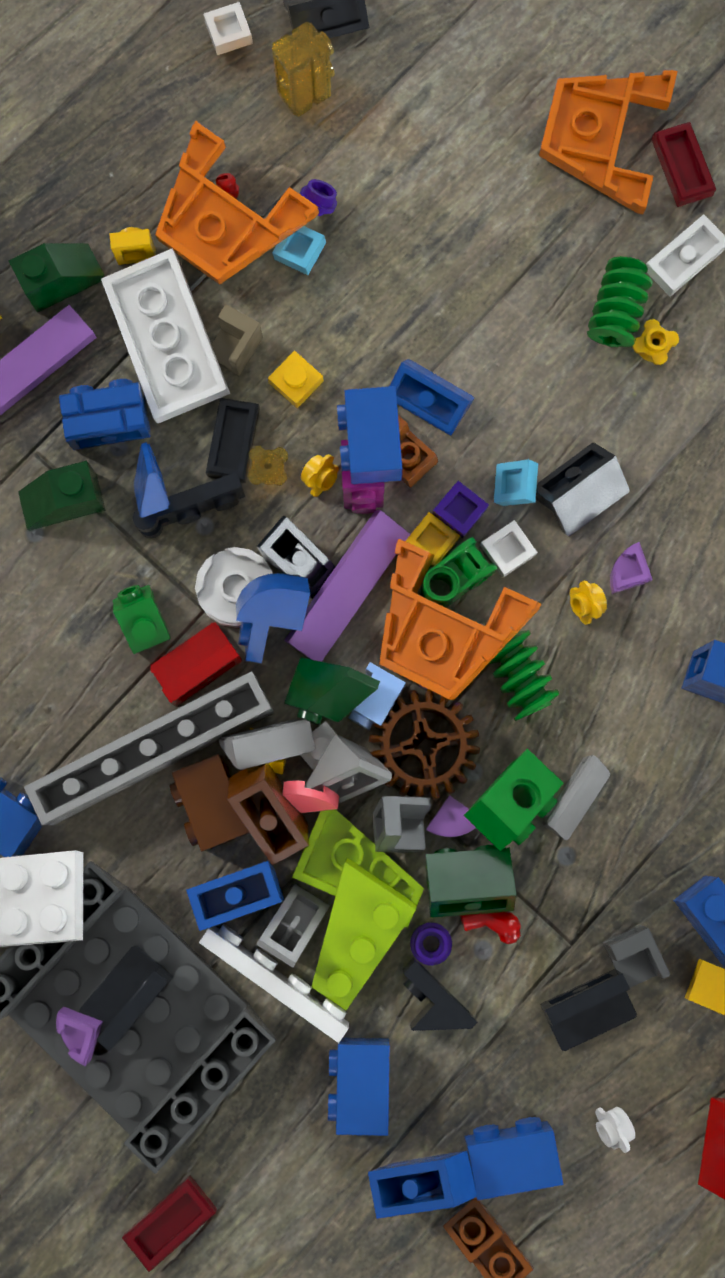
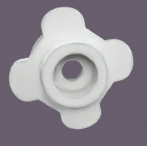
M601 1107L596 1109V1117L599 1120L596 1123V1129L604 1144L614 1150L620 1148L624 1153L630 1151L629 1142L635 1139V1130L627 1114L620 1107H615L607 1112Z

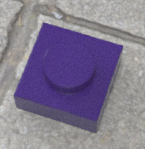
M457 481L435 507L432 514L458 533L461 538H464L486 512L489 504L460 481Z

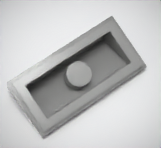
M306 719L288 720L223 736L219 739L220 746L237 769L241 770L309 753L315 749L310 721Z
M591 755L582 759L557 797V804L542 820L544 827L564 840H568L610 776L609 770L599 758Z

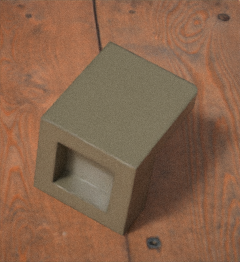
M225 304L218 315L221 330L213 341L212 347L219 365L240 376L263 339L259 322Z

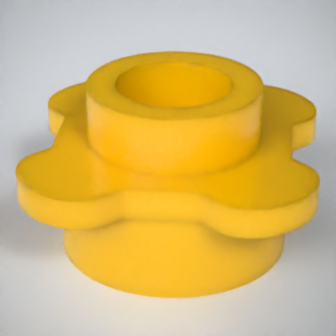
M650 319L645 322L643 326L644 331L641 336L635 338L636 341L632 348L644 360L655 365H662L667 361V353L671 347H675L679 343V335L675 331H667L661 327L659 321ZM657 339L659 341V344L654 345L652 343V340Z
M330 454L324 457L321 455L312 457L302 470L301 480L307 487H311L310 494L313 497H318L323 491L329 490L337 479L339 467L333 464L334 457Z
M582 581L579 584V588L573 587L570 589L571 608L583 624L588 625L592 622V618L598 619L605 613L607 600L600 586L595 583L590 584L588 581Z

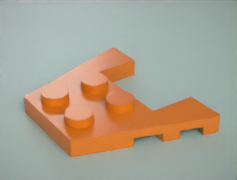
M664 70L661 75L645 76L644 72L630 73L628 78L607 79V75L558 78L539 156L637 214L643 215L647 207L654 176L614 166L628 104L631 102L667 111L678 71Z
M195 121L190 131L191 139L186 153L183 152L179 163L180 171L174 189L171 188L155 236L159 242L169 249L173 248L177 255L220 285L316 218L319 210L318 206L289 187L268 216L263 219L204 176L225 150L226 145L223 139Z
M398 539L395 554L398 555L395 574L392 573L390 588L393 589L390 613H386L379 664L449 700H455L540 609L541 603L504 587L485 626L418 595L417 592L435 555Z

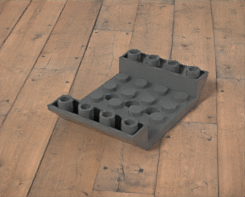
M89 861L83 868V940L10 946L0 956V1020L9 1015L129 1134L124 1144L154 1174L160 1170L276 1041L275 1036L252 1006L129 887L92 861ZM137 945L160 966L166 968L173 978L113 1049L103 1053L94 1050L91 1061L86 1066H83L70 1057L68 1054L69 1049L63 1042L61 1034L57 1032L56 1019L58 1011L66 1007L79 1012L81 1006L130 948Z

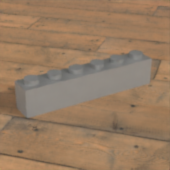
M251 671L24 786V789L41 825H55L218 742L221 737L234 734L273 714L274 711L257 677Z

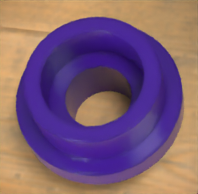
M312 179L306 186L302 187L300 194L318 206L319 214L317 216L331 214L335 211L337 192L330 184L322 180Z
M428 922L414 930L410 940V947L414 957L419 962L433 966L444 962L448 958L452 950V939L449 932L442 925ZM427 936L438 938L439 945L436 950L427 951L424 949L423 941Z

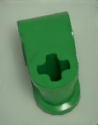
M471 537L456 547L444 560L426 573L420 589L421 596L441 606L448 607L469 590L475 589L498 570V567L495 564L488 563L476 548L477 541L474 537ZM434 580H443L449 585L450 593L445 596H438L431 591L429 583Z

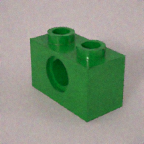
M527 748L509 764L463 816L499 851L512 841L519 846L535 830L536 827L531 821L536 815L542 819L557 804L558 800L554 797V794L564 783Z

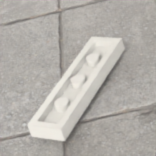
M223 924L220 929L216 926L208 928L199 941L201 945L338 1043L341 1041L349 1029V1022L344 1019L347 1014L344 1009L328 998L322 1003L310 995L309 992L312 987L295 974H291L289 978L285 977L274 969L278 963L272 957L259 949L253 954L240 944L243 937Z

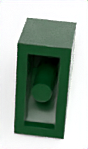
M43 243L8 260L25 295L37 313L102 282L101 278L105 277L88 243Z
M87 460L48 470L18 491L26 527L29 531L106 511L97 474Z
M300 657L284 704L299 710L296 717L306 719L317 725H320L322 718L339 722L378 689L380 681L350 667Z

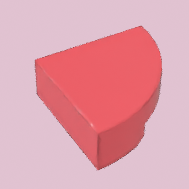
M305 781L284 782L282 795L300 813L338 809L339 795L330 788L324 786V790L321 792L305 788Z

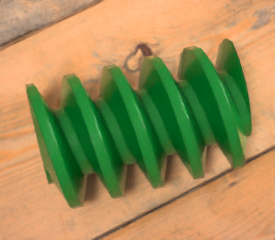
M624 256L613 257L608 260L605 267L606 273L603 275L602 287L597 294L598 302L595 303L592 310L593 316L588 323L589 331H587V336L591 340L606 346L631 347L635 344L636 339L630 333L639 330L640 324L635 319L641 318L644 314V309L640 305L647 302L649 296L645 290L651 288L653 281L645 274L648 272V267L641 260Z
M530 630L519 631L489 663H501L493 673L494 678H508L500 688L501 693H515L507 703L508 707H522V711L514 718L515 721L552 705L551 702L559 695L558 689H544L552 680L551 674H537L545 664L544 660L531 661L530 659L538 649L537 645H523V642L531 634Z

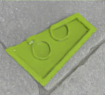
M336 809L320 811L308 839L309 846L304 848L292 878L336 896L346 858H348L418 905L424 888L384 852H375V844ZM413 915L411 916L405 927H409Z
M346 858L311 987L346 1011L416 911L417 904Z

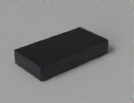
M220 398L206 468L207 477L221 478L237 472L240 482L246 483L260 410L259 404Z

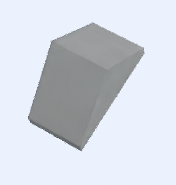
M335 734L306 782L305 788L323 792L324 786L328 787L339 795V803H342L391 781L392 773L377 758L373 757L367 748Z
M294 884L256 945L289 966L294 967L330 905Z

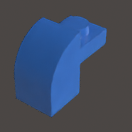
M279 573L267 574L252 580L241 591L236 602V621L242 622L238 644L245 646L246 661L262 663L269 626L302 631L310 596L308 578Z

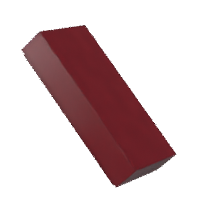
M687 122L654 132L651 140L676 206L680 207L712 197L716 192V187L691 123Z
M189 1175L126 1231L122 1239L147 1271L150 1272L216 1213L217 1208L191 1175Z

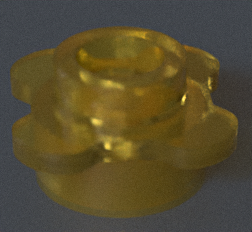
M255 446L250 450L249 457L252 460V469L248 472V479L252 484L259 485L262 483L265 485L274 484L275 486H281L286 482L287 474L285 473L284 464L288 460V453L284 448L277 447L274 450H264L261 446ZM266 463H271L272 467L270 469H266L264 465Z

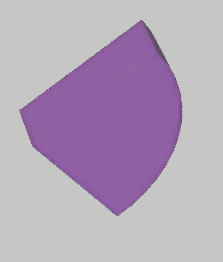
M640 542L628 547L615 561L610 575L612 594L649 583L653 580Z
M449 795L426 830L439 836L457 837L469 833L476 827L463 816L469 809Z
M63 1007L57 1014V1032L61 1034L63 1042L69 1049L68 1054L79 1064L86 1066L92 1059L97 1042L96 1039L99 1036L103 1021Z

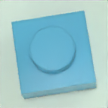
M303 226L275 246L272 252L274 260L309 275L326 244V239L324 235Z
M528 459L497 464L494 503L502 506L535 503L538 463Z

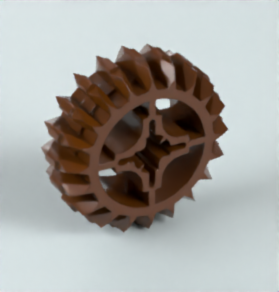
M427 689L425 701L419 702L417 691L411 690L409 693L411 704L406 705L403 698L399 695L395 701V705L399 710L394 712L390 709L386 716L389 721L387 723L383 722L381 726L373 723V726L383 731L382 736H369V743L381 744V750H375L370 753L377 759L383 758L385 762L383 765L392 773L391 781L385 783L388 788H391L398 779L404 783L399 791L400 796L405 797L409 787L412 786L416 788L415 797H423L424 788H429L432 800L439 799L437 786L443 785L445 791L450 795L455 792L450 779L454 777L461 784H465L468 781L467 777L459 770L461 767L467 770H475L476 764L465 758L467 754L477 755L480 753V747L468 745L467 740L479 737V731L471 730L465 732L464 726L470 724L473 721L472 715H466L459 720L456 714L463 707L461 702H457L449 710L445 707L449 699L441 696L439 704L432 702L434 693ZM424 712L434 713L442 717L450 724L454 732H433L427 724ZM411 714L413 736L407 741L390 746V735L394 727L401 719ZM419 725H421L422 733L425 734L427 740H434V742L445 741L437 743L435 749L430 748L432 754L428 756L429 766L427 765L426 756H423L421 750H414V748L403 750V748L411 747L413 741L418 742L419 739L416 736L420 734ZM458 744L457 755L453 765L445 774L437 777L435 768L437 751ZM400 756L416 758L421 764L425 779L414 778L404 773L396 765L393 758Z

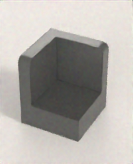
M382 796L373 812L375 852L422 853L426 847L423 818L431 808L430 798Z
M638 925L603 942L614 968L623 973L629 988L654 976L661 979L671 976L649 928Z

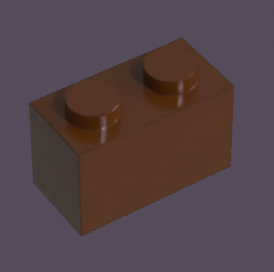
M217 754L172 772L175 782L169 784L170 791L177 807H185L189 821L184 823V827L192 846L199 845L201 852L207 851L250 834L227 800L229 777L231 776L223 756Z
M269 763L246 768L229 777L227 800L269 862L274 865L309 846L308 822L303 814L282 795L283 784Z

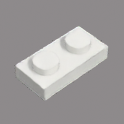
M703 214L646 263L648 275L671 297L725 250V235Z

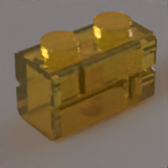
M307 21L292 30L291 36L286 34L272 43L277 93L292 114L297 117L312 109L313 103L318 105L331 96V78L335 76L330 62V56L334 54L330 39L323 31L318 33L312 23Z

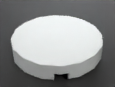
M232 547L224 549L225 551H221L216 555L213 554L205 560L198 571L195 590L200 606L210 619L222 626L240 628L242 622L236 621V602L241 591L252 580L263 575L273 574V571L264 558L252 550Z

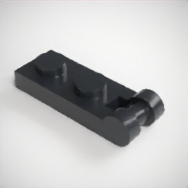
M237 472L169 496V508L141 518L138 509H136L133 514V522L143 536L152 539L162 533L164 526L178 522L180 525L192 523L201 518V513L214 508L217 511L233 508L239 504V499L246 496Z

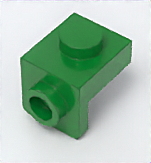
M139 585L130 586L120 591L117 595L118 597L113 599V613L133 654L171 639L170 632L155 602L150 585L141 588Z

